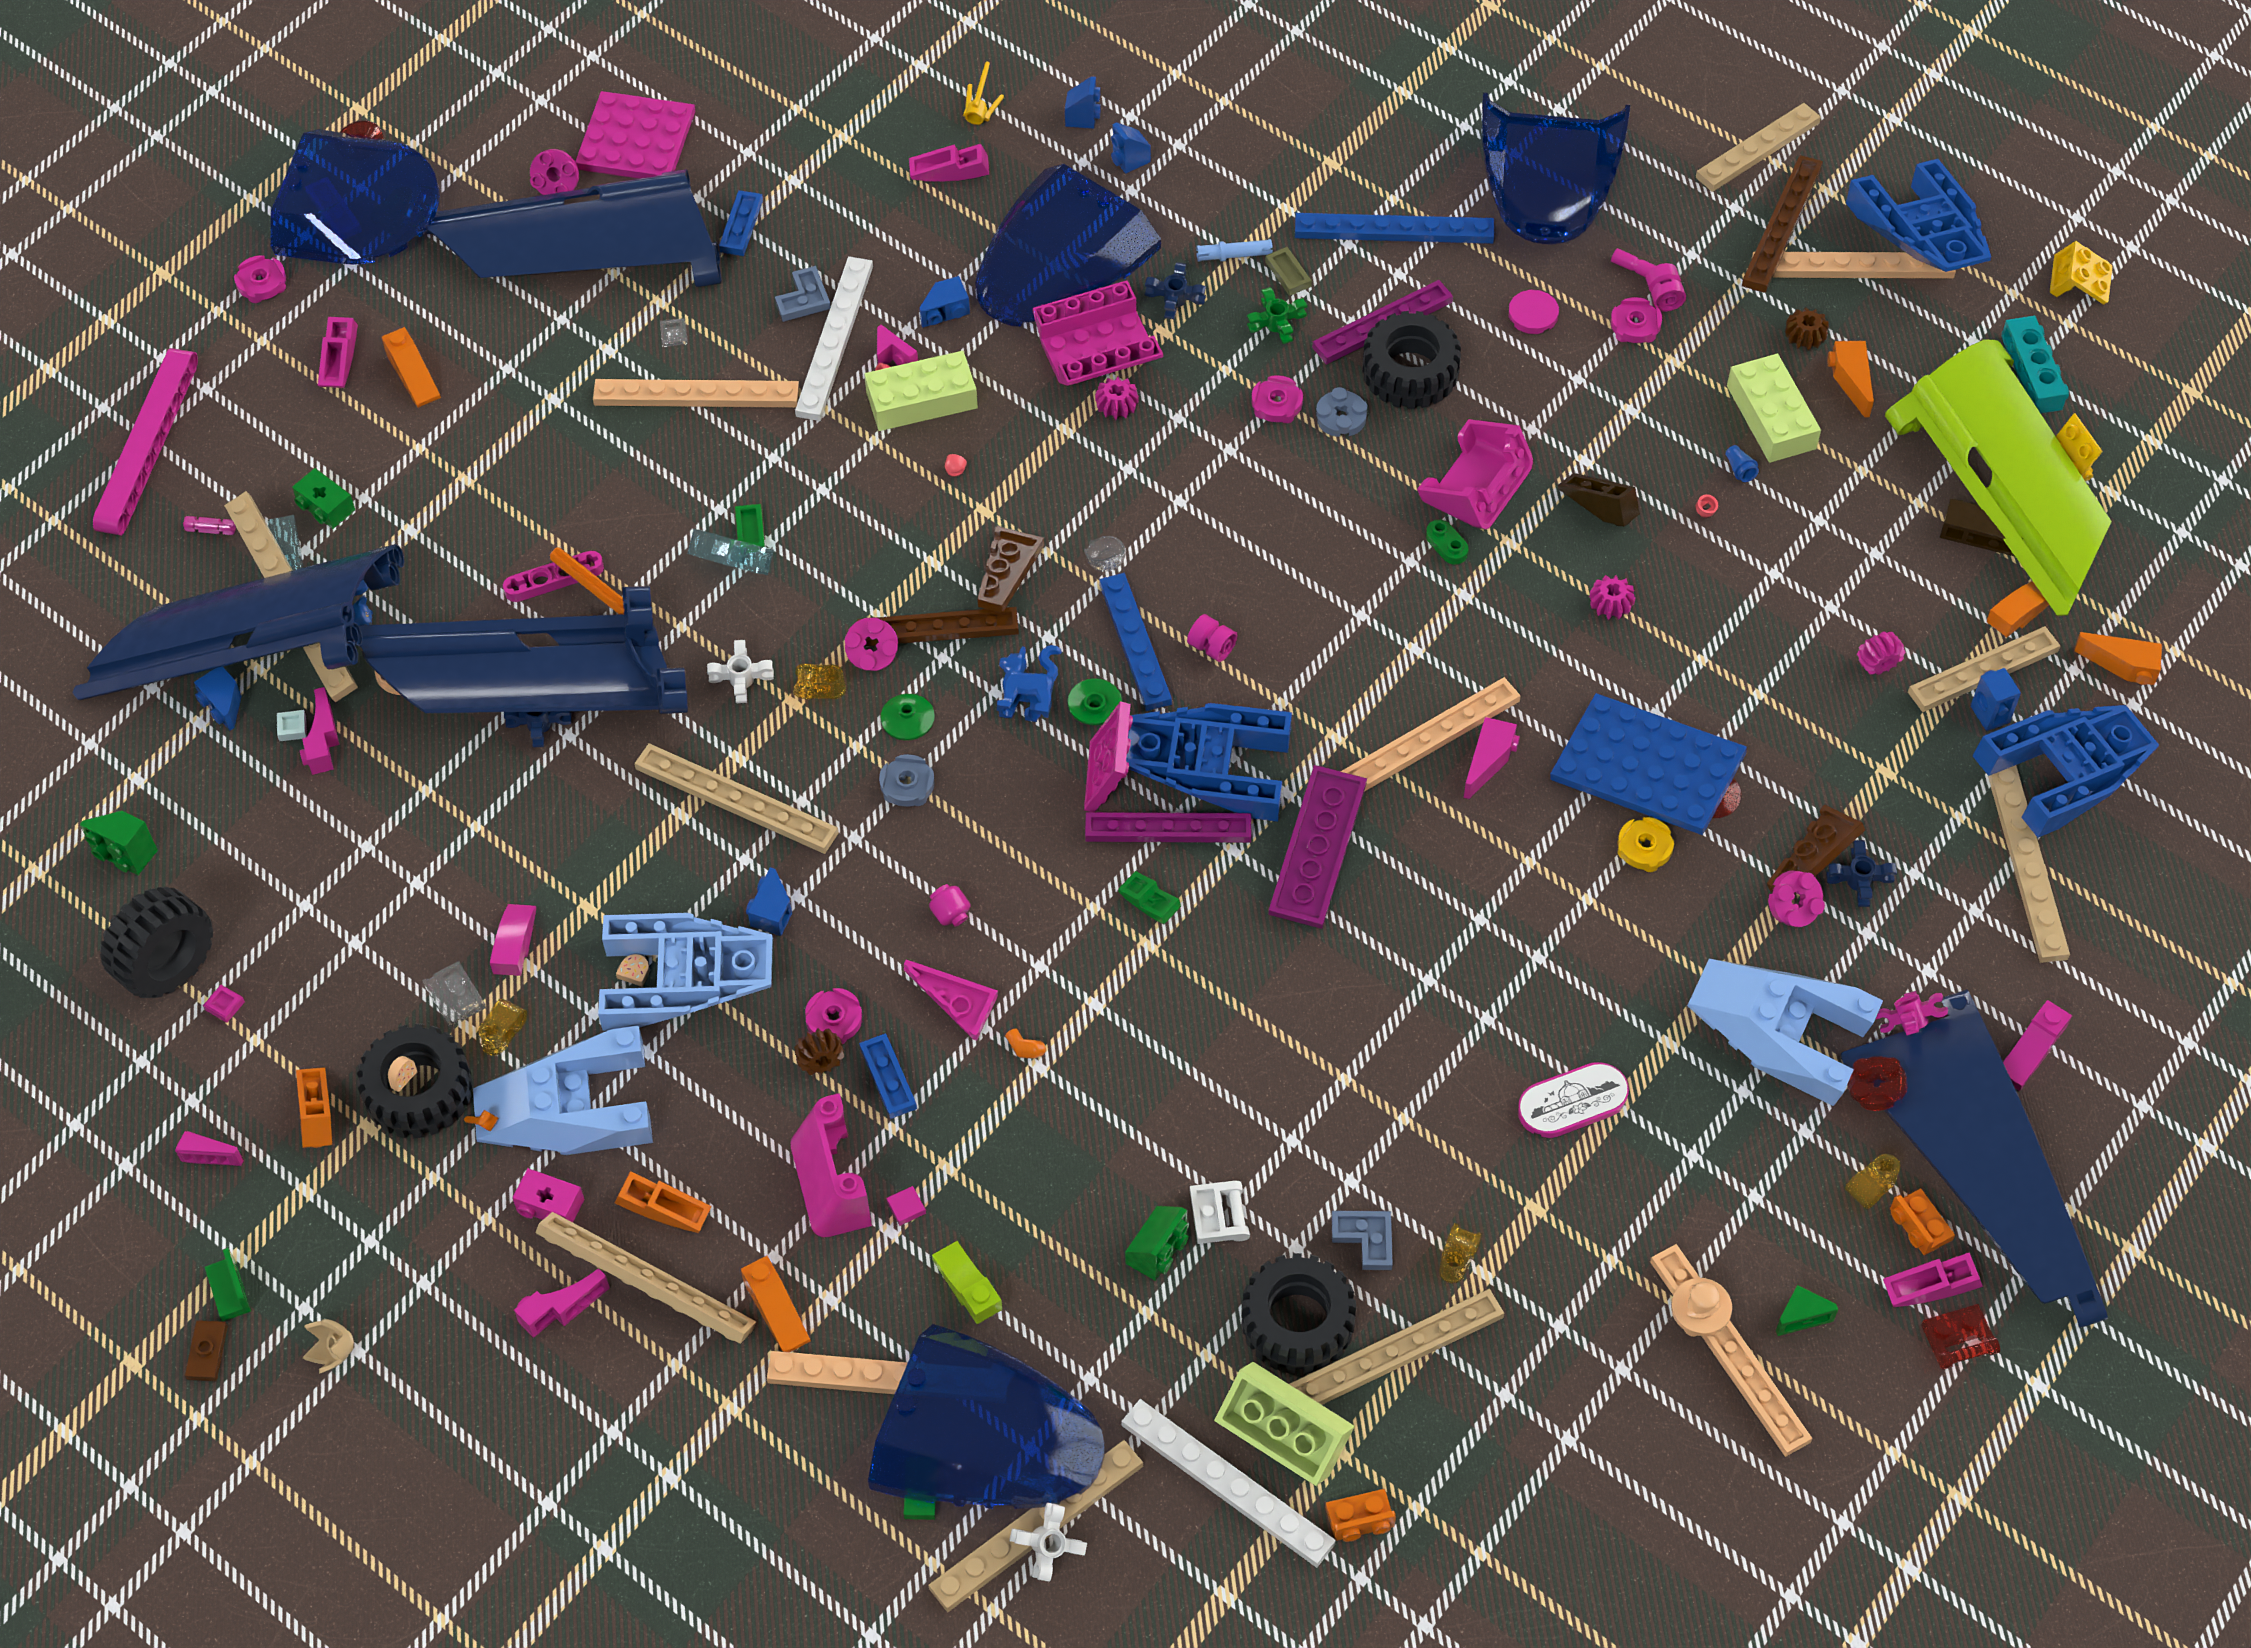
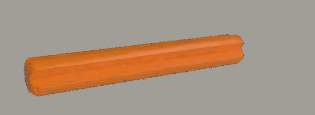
M556 547L551 552V561L619 615L624 614L623 597L560 547Z

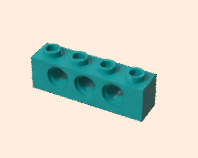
M2035 315L2006 320L2001 337L2007 352L2014 360L2013 367L2019 382L2040 414L2063 410L2065 401L2069 397V389L2062 381L2059 365L2054 362L2052 348L2049 344L2047 345L2044 338L2043 326L2039 325Z

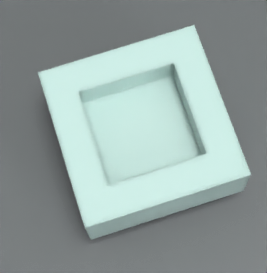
M304 710L277 713V736L279 741L307 737L306 714Z

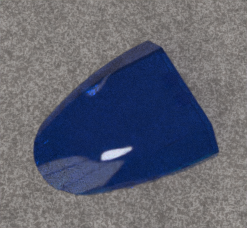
M1483 92L1481 129L1486 173L1500 216L1516 235L1534 243L1559 244L1575 239L1589 228L1602 208L1617 174L1626 139L1630 105H1625L1622 111L1600 120L1512 113L1491 101L1488 93Z
M1066 164L1046 168L1016 200L994 234L976 276L977 301L986 314L995 320L1010 326L1021 327L1022 323L1035 322L1033 308L1109 286L1120 277L1125 279L1161 249V238L1141 209Z
M932 1324L917 1339L875 1440L868 1485L870 1490L927 1503H934L935 1500L952 1502L959 1507H964L965 1504L984 1505L985 1508L992 1509L994 1505L1013 1506L1015 1509L1042 1508L1046 1506V1503L1060 1505L1062 1500L1077 1493L1080 1495L1084 1493L1098 1477L1105 1458L1104 1437L1102 1429L1093 1413L1078 1399L1038 1370L990 1344Z

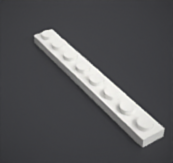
M848 256L795 409L796 417L821 421L873 269L872 260Z
M1139 1399L1122 1420V1426L1316 1568L1334 1547L1336 1542L1334 1538L1143 1400Z

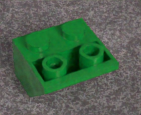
M124 811L86 819L80 823V827L85 835L84 839L92 849V855L101 861L108 860L123 872L130 871L139 875L158 851L145 821Z
M1156 1206L1125 1251L1126 1264L1154 1281L1157 1280L1161 1273L1166 1274L1172 1265V1256L1177 1250L1181 1251L1185 1247L1189 1238L1187 1235L1189 1226L1187 1210L1183 1207Z

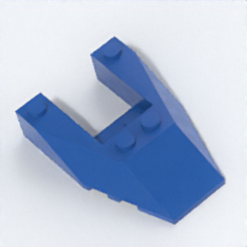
M1939 159L1916 164L1911 188L1921 200L1897 205L1874 175L1851 180L1846 204L1860 221L1914 259L1945 272L1991 260L1986 238L1981 232L1980 218L1977 219L1975 203Z
M1208 703L1205 704V707L1189 710L1188 707L1177 708L1176 712L1160 714V711L1131 715L1133 721L1128 731V739L1131 740V745L1126 755V762L1129 763L1130 770L1235 813H1251V819L1278 822L1282 781L1228 775L1232 746L1288 753L1292 712Z
M2127 705L2094 707L2092 711H2080L2079 708L2068 709L2064 713H2054L2052 710H2047L1982 737L1973 757L1988 776L2044 753L2068 783L2033 797L2021 818L2039 838L2060 829L2112 795L2159 747V744Z

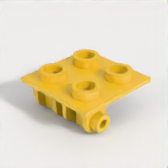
M2074 413L2056 435V438L2083 479L2088 481L2093 477L2091 466L2103 451L2076 413Z

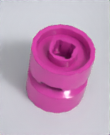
M1664 263L1654 266L1648 271L1645 279L1655 307L1657 306L1660 311L1667 312L1682 306L1686 301V294L1676 266Z
M1203 614L1190 629L1187 643L1199 651L1205 650L1206 655L1218 662H1222L1234 648L1238 635L1237 632L1225 625L1219 627L1217 620L1207 614Z

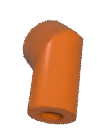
M1012 1029L1005 1035L1015 1054L1020 1058L1034 1059L1043 1056L1046 1052V1046L1042 1041L1025 1040L1017 1029Z

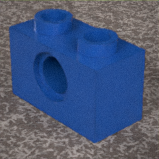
M2005 668L1997 671L1990 670L1980 677L1970 707L1984 729L1989 731L2011 722L2021 692Z

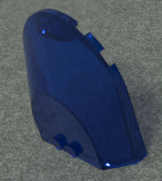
M322 129L304 132L271 209L270 246L277 256L351 265L375 262V257L389 254L392 257L408 248L407 242L416 235L421 237L433 221L440 199V189L437 184L436 175L431 165L420 153L399 142Z

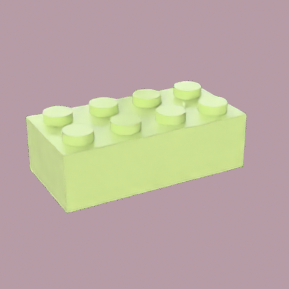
M964 351L864 373L866 393L878 431L978 408L976 386Z
M1778 353L1731 367L1727 387L1769 463L1817 449L1821 429Z
M1254 1362L1239 1370L1214 1420L1315 1486L1330 1476L1355 1427Z

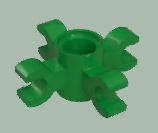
M1271 287L1262 289L1261 292L1264 298H1261V302L1266 311L1262 313L1253 312L1247 315L1250 322L1247 323V327L1250 333L1267 327L1268 330L1279 333L1283 344L1292 342L1293 339L1290 334L1293 333V329L1288 320L1292 318L1301 319L1307 316L1304 310L1307 308L1304 298L1297 299L1288 304L1282 299H1276Z

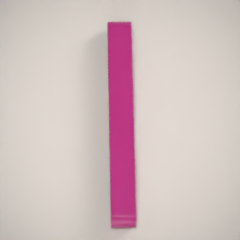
M169 348L166 352L93 517V528L95 531L123 535L126 531L197 369L198 356L196 352Z

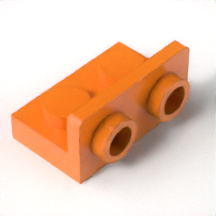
M1921 1188L1904 1198L1901 1195L1894 1197L1890 1207L1891 1215L1897 1224L1903 1226L1908 1233L1911 1244L1915 1248H1919L1923 1255L1936 1250L1954 1239L1955 1234Z
M1385 1489L1334 1500L1325 1504L1336 1541L1342 1539L1345 1542L1359 1539L1361 1535L1371 1532L1375 1535L1384 1534L1395 1526V1512L1391 1511Z

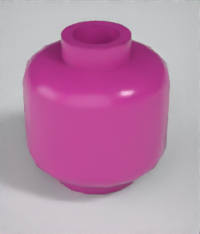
M945 884L931 894L929 908L941 925L953 924L954 927H957L968 919L966 913L971 905L958 886Z

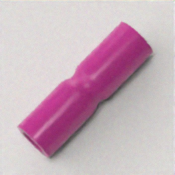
M1618 248L1611 258L1612 263L1630 271H1635L1645 278L1648 271L1656 266Z

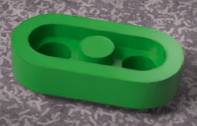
M1434 520L1428 524L1426 539L1437 553L1449 564L1457 565L1463 563L1468 556V544L1458 532L1444 520Z

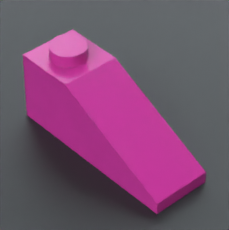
M1485 717L1466 780L1464 798L1470 799L1509 761L1511 751H1517L1520 736L1515 735L1517 724Z

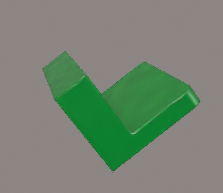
M229 1247L223 1249L224 1260L205 1266L222 1322L251 1312L236 1261Z

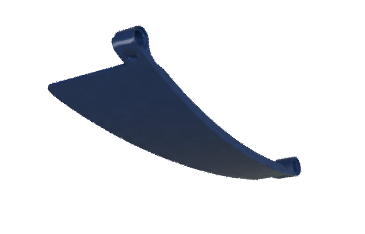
M1966 989L1943 997L1941 1002L1944 1007L1948 1008L1947 1017L1928 1023L1925 1027L1919 1029L1918 1033L1906 1035V1031L1842 1052L1841 1060L1843 1064L1854 1069L1851 1075L1895 1122L1950 1187L2039 1301L2046 1304L2067 1297L2068 1303L2071 1305L2076 1316L2079 1328L2107 1320L2108 1316L2053 1175L2009 1074L1969 991Z

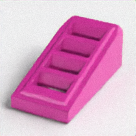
M189 1131L184 1132L175 1150L179 1159L187 1163L241 1166L243 1163V1158L237 1147Z

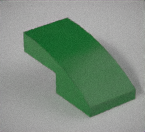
M1137 871L1118 889V892L1132 905L1163 925L1181 907L1178 898L1158 889L1156 881Z

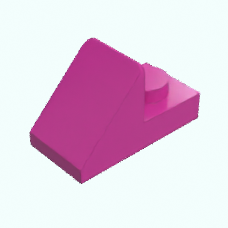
M883 325L877 327L878 364H889L892 360L897 365L918 361L917 351Z

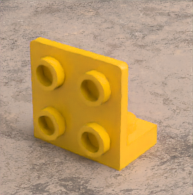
M2075 241L2054 255L2050 293L2058 297L2076 286L2104 305L2109 301L2112 265Z

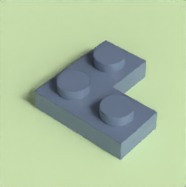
M816 266L792 272L797 291L775 297L776 306L783 322L831 308Z
M1332 1211V1243H1362V1270H1392L1391 1211Z

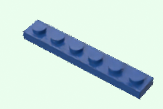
M1125 573L1099 579V586L1145 710L1149 711L1172 705L1170 692Z

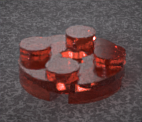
M1876 1056L1866 1059L1861 1058L1854 1062V1070L1848 1081V1088L1852 1099L1859 1102L1861 1107L1872 1111L1886 1110L1893 1107L1894 1102L1900 1097L1902 1100L1905 1096L1908 1083L1906 1073L1900 1066L1898 1059ZM1874 1080L1885 1081L1880 1083V1087H1874V1084L1871 1083Z

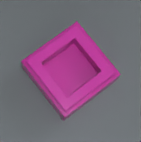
M220 984L203 1004V1007L207 1012L228 1023L245 1001L242 996Z
M913 1186L886 1198L899 1226L926 1214V1209Z

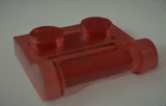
M1979 1304L1925 1319L1921 1324L1934 1355L1943 1370L1952 1368L1954 1363L1985 1354L1992 1356L2000 1353L1999 1342L1993 1336ZM1981 1338L1982 1343L1952 1352L1946 1350V1347Z

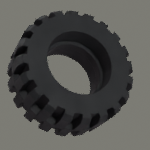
M1402 311L1400 315L1391 314L1387 316V320L1382 319L1377 322L1375 327L1371 328L1367 334L1364 343L1362 365L1364 381L1370 386L1369 390L1375 396L1379 394L1380 400L1385 403L1389 401L1394 407L1407 406V409H1415L1416 406H1421V408L1429 407L1432 402L1436 404L1442 401L1443 396L1447 397L1452 392V388L1456 386L1461 359L1460 341L1457 339L1454 330L1449 329V325L1443 320L1438 321L1434 315L1429 314V316H1426L1420 311H1416V313ZM1402 353H1417L1428 358L1431 363L1421 367H1406L1396 363L1391 358Z
M157 887V889L145 890L144 894H137L130 903H125L120 908L121 911L117 916L114 915L112 917L109 928H106L103 933L104 941L100 944V957L104 970L133 995L140 998L162 997L164 993L170 994L174 992L176 987L183 986L188 982L187 979L191 975L194 976L197 973L199 965L204 963L207 958V950L211 949L212 941L210 938L213 937L211 919L206 912L181 891L175 888Z
M415 1024L412 1028H408V1025L399 1026V1030L395 1032L389 1030L383 1033L384 1038L381 1040L376 1038L370 1044L371 1050H366L361 1057L363 1064L358 1065V1080L356 1081L360 1096L371 1120L376 1125H381L382 1130L391 1134L395 1131L398 1137L407 1138L408 1134H412L413 1138H423L424 1133L430 1132L431 1135L439 1133V1128L451 1126L454 1123L453 1118L455 1116L459 1118L465 1111L463 1104L467 1105L471 1098L470 1090L473 1088L471 1071L460 1044L455 1042L454 1037L448 1032H443L442 1034L441 1029L435 1026H430L429 1029H426L425 1024ZM405 1056L413 1060L415 1066H431L441 1072L438 1080L429 1090L416 1096L406 1097L389 1091L388 1071L395 1059Z
M1293 1253L1292 1258L1287 1259L1285 1255H1281L1275 1258L1274 1264L1267 1261L1261 1265L1260 1273L1258 1271L1254 1272L1249 1278V1285L1245 1286L1241 1309L1242 1332L1246 1335V1343L1252 1350L1256 1348V1357L1262 1362L1268 1359L1270 1367L1279 1370L1280 1366L1287 1368L1286 1373L1295 1374L1296 1369H1303L1304 1374L1313 1373V1367L1318 1366L1319 1369L1328 1366L1330 1358L1333 1361H1337L1342 1356L1343 1349L1348 1348L1351 1342L1356 1316V1300L1353 1299L1354 1291L1351 1284H1346L1347 1277L1343 1272H1334V1264L1327 1260L1323 1264L1319 1262L1318 1256L1310 1254L1309 1258H1302V1253ZM1303 1295L1316 1300L1326 1311L1327 1317L1319 1327L1313 1330L1293 1332L1278 1325L1270 1315V1309L1278 1300L1284 1297Z

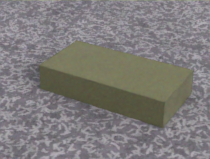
M1288 247L1265 256V263L1289 296L1311 287L1312 280Z

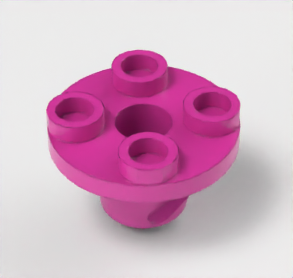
M547 149L533 159L530 167V183L542 195L572 191L576 188L579 180L577 165L566 152L558 149Z

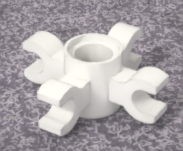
M734 640L735 655L728 660L727 665L719 663L707 664V674L709 675L710 683L730 680L731 685L734 687L736 703H747V688L752 685L754 678L772 680L774 679V670L771 660L751 663L750 658L747 656L745 640Z
M1046 1503L1044 1525L1036 1528L1033 1532L1013 1528L1011 1530L1010 1541L1016 1544L1031 1546L1038 1553L1032 1572V1577L1038 1580H1051L1053 1558L1061 1556L1064 1552L1085 1555L1086 1542L1065 1538L1064 1534L1059 1531L1065 1507L1058 1504ZM1052 1534L1053 1543L1050 1548L1045 1549L1044 1540L1048 1535Z

